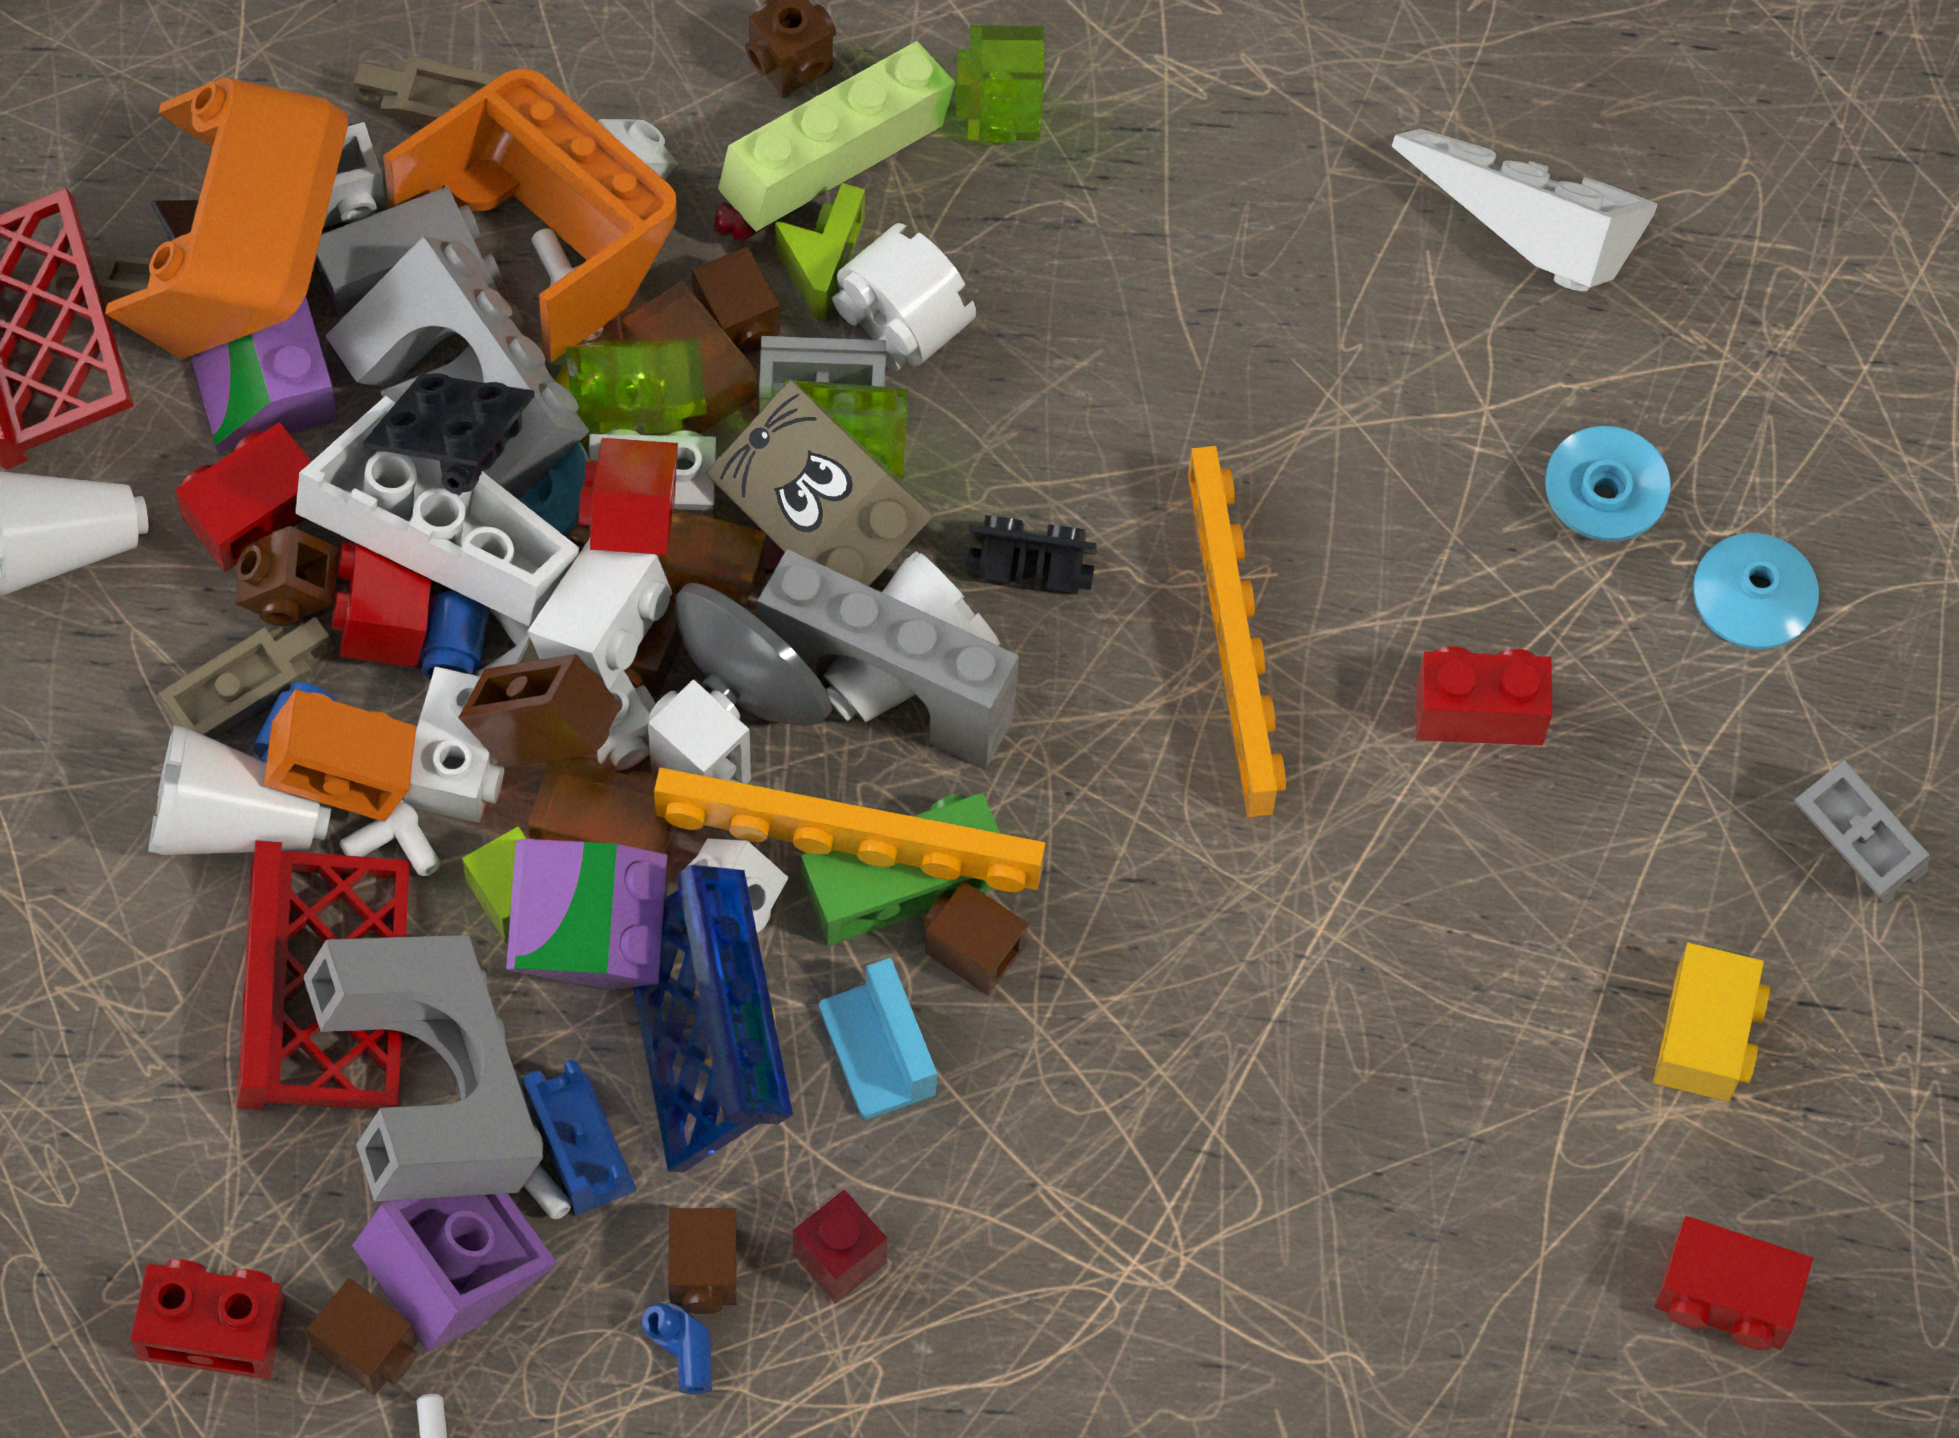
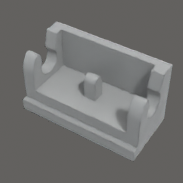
M761 336L759 413L791 379L844 428L883 430L886 340Z
M1845 760L1841 761L1795 799V804L1884 903L1891 901L1896 895L1894 892L1908 879L1915 883L1928 872L1930 854Z

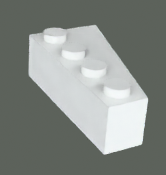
M387 396L382 398L299 472L295 514L529 627L578 556V546L483 471H481L482 474L479 477L478 484L472 491L453 494L447 491L442 484L439 460L363 448L362 442L395 404Z

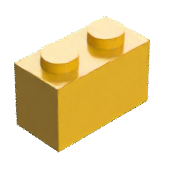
M1687 942L1677 967L1653 1084L1730 1102L1739 1081L1750 1083L1758 1053V1045L1747 1043L1751 1023L1762 1024L1770 995V986L1760 984L1763 960Z

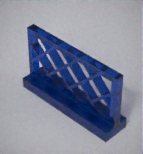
M690 865L676 875L679 889L664 899L658 984L633 987L668 1172L684 1173L759 1123L778 1125L793 1115L745 870ZM685 923H686V928H687L688 936H686L685 934H683V930H684V927H685ZM678 948L685 952L678 980H675L670 975ZM697 984L700 997L695 994ZM667 991L673 997L664 1024L661 1006ZM692 1009L697 1013L690 1040L688 1041L682 1037L689 1010ZM708 1046H710L712 1058L706 1054ZM679 1052L684 1056L677 1084H675L672 1068L676 1054ZM701 1070L709 1074L702 1101L699 1102L694 1098ZM720 1107L722 1108L724 1119L718 1116ZM690 1113L696 1118L690 1142L687 1145L684 1128Z

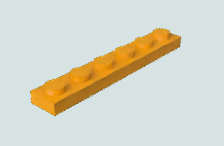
M1216 446L1191 448L1188 482L1247 818L1273 815L1277 792L1286 790V775L1282 754H1271L1268 733L1275 732L1276 724L1272 697L1270 694L1261 695L1257 675L1265 674L1262 640L1260 637L1250 638L1247 618L1255 616L1253 588L1250 580L1240 581L1237 561H1244L1245 559L1243 532L1240 523L1230 524L1227 505H1234L1235 502L1233 476L1230 467L1220 468Z
M659 768L654 788L656 816L664 817L668 823L682 829L697 830L705 825L729 830L730 834L734 837L749 842H763L767 838L792 842L796 848L810 854L824 855L833 850L857 855L858 859L862 862L877 867H891L895 863L920 867L924 873L938 879L953 880L957 879L960 875L982 879L990 887L1005 892H1020L1024 888L1038 890L1046 842L667 768Z

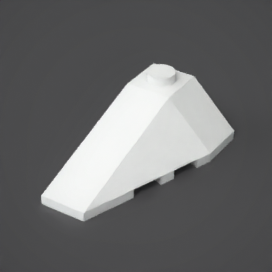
M1423 129L1397 134L1392 144L1395 150L1533 265L1554 273L1553 280L1557 284L1577 291H1588L1589 287L1614 280L1653 218L1658 205L1637 195L1585 177L1582 184L1550 180V174L1547 172L1548 166L1529 161L1527 164L1517 161H1504L1502 165L1496 164L1494 162L1497 155L1490 149Z

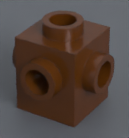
M766 0L755 10L754 14L749 16V43L745 45L749 60L756 71L762 76L766 75L783 98L833 69V37L836 36V28L830 15L820 4L813 6L809 0Z
M291 526L273 530L267 536L242 546L236 567L238 582L235 604L259 614L264 622L277 626L293 625L300 618L334 605L339 547Z

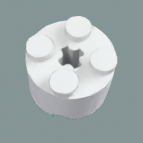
M901 223L894 224L838 271L837 283L840 291L832 297L836 310L849 324L856 326L859 323L873 340H886V366L895 372L904 365L909 367L920 366L976 317V308L973 300L964 307L957 293L966 284L953 264L934 243L921 233H917L911 239L902 235L907 225Z

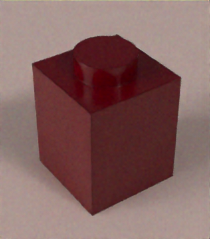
M844 1189L793 1229V1255L836 1304L887 1263V1237Z

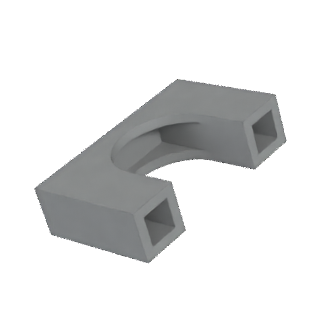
M447 186L322 234L314 263L338 318L345 316L423 236L450 242L455 240L464 244L478 259L480 267L477 271L489 288L498 293L499 290L504 289V282L494 257L491 254L482 257L475 241L480 239V232L469 206L466 204L458 207ZM515 304L510 305L512 309L510 318L521 334L528 337V332L519 309ZM470 344L456 359L447 365L426 373H442L452 378L483 382V373L479 359ZM417 377L381 390L382 398L387 396L396 403Z
M423 236L328 332L326 338L357 383L389 388L396 385L440 341L458 333L474 349L482 368L484 383L499 382L509 387L534 390L535 397L522 411L521 431L516 437L509 439L505 444L504 452L496 459L492 467L483 471L515 498L520 500L589 430L576 413L579 409L576 399L565 387L556 383L544 367L545 356L541 349L531 339L522 335L510 318L512 309L509 303L497 291L489 288L477 271L480 264L473 252L464 244L455 240L450 242Z
M787 549L757 601L758 619L773 630L800 656L820 682L835 655H844L864 661L897 678L924 702L929 711V744L986 770L1014 719L1019 655Z
M469 935L326 940L303 976L320 1031L384 1029L400 1031L415 1036L433 1047L447 1061L456 1076L460 1089V1101L450 1104L379 1109L356 1144L374 1202L519 1193L543 1159V1143L539 1130L532 1124L524 1100L522 1078L514 1070L505 1044L504 1024L501 1018L495 1014L486 987L487 976L485 968L477 960Z

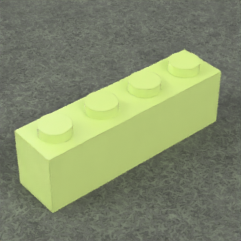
M915 41L728 145L718 190L740 212L747 223L755 231H758L942 127L955 81L922 45Z

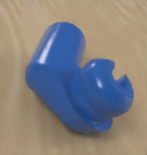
M654 1303L650 1305L642 1315V1329L656 1344L678 1359L679 1391L685 1394L710 1392L712 1390L711 1343L707 1327L676 1304Z

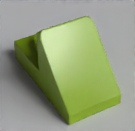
M841 183L834 204L827 202L823 204L818 216L815 232L783 222L775 223L776 252L815 319L827 322L833 306L832 297L839 290L837 273L849 263L865 220V189Z

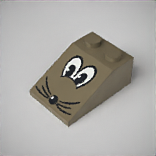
M791 379L705 472L784 552L789 549L867 586L881 574L933 517L931 506Z

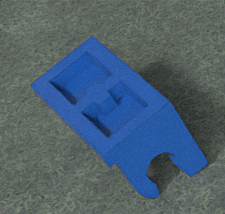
M569 1060L564 1064L565 1072L556 1078L546 1080L544 1074L538 1070L523 1076L522 1081L527 1106L541 1134L542 1141L563 1190L571 1200L572 1211L577 1216L636 1192V1186L587 1074L582 1073L577 1061Z

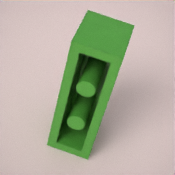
M984 793L968 798L962 794L951 795L934 803L930 811L913 816L1000 833ZM833 850L824 855L810 853L801 855V880L827 946L927 913L939 896L945 893L952 897L963 881H966L982 893L994 889L982 879L961 875L953 880L938 879L927 875L920 867L895 863L891 867H877L862 862L858 859L857 855Z

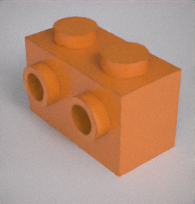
M295 689L272 721L263 786L385 822L410 788L416 726L395 720L382 712L366 711L333 701L324 694L307 693Z

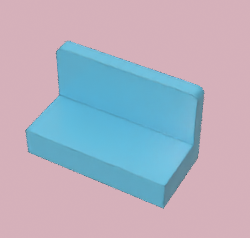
M891 958L866 966V985L820 1001V1015L862 1119L868 1120L936 1096L937 1071Z

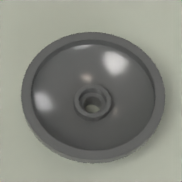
M687 583L677 593L675 597V615L689 657L706 678L701 683V686L709 694L713 690H717L725 695L733 705L736 704L761 719L798 726L820 724L832 711L831 700L813 671L783 639L756 616L729 597L702 584Z

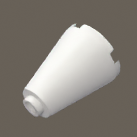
M0 471V596L136 548L138 545V534L148 533V515L143 496L133 497L130 486L125 484Z
M915 551L906 558L882 591L886 595L997 646L1001 644L979 613L974 615L973 611L963 600L964 596L922 553L919 554ZM837 655L823 674V677L830 684L826 692L831 700V704L847 722L854 715H857L866 723L916 695L909 687L889 673L869 663L844 655Z
M174 725L159 784L157 816H153L148 852L160 855L253 852L255 840L282 842L281 851H308L313 838L325 839L331 806L263 786L266 762L189 728Z

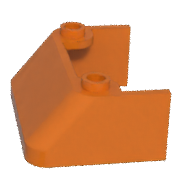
M515 69L505 72L383 155L388 209L447 186L456 204L459 206L467 204L471 211L493 209L511 196H514L587 260L539 294L542 352L550 363L621 314L628 307L677 219L676 194L673 188L544 75L530 69Z
M223 77L162 102L158 114L212 148L191 232L161 244L150 260L149 271L151 275L147 288L109 302L105 314L180 360L289 319L302 304L309 287L348 128L347 113L326 98Z

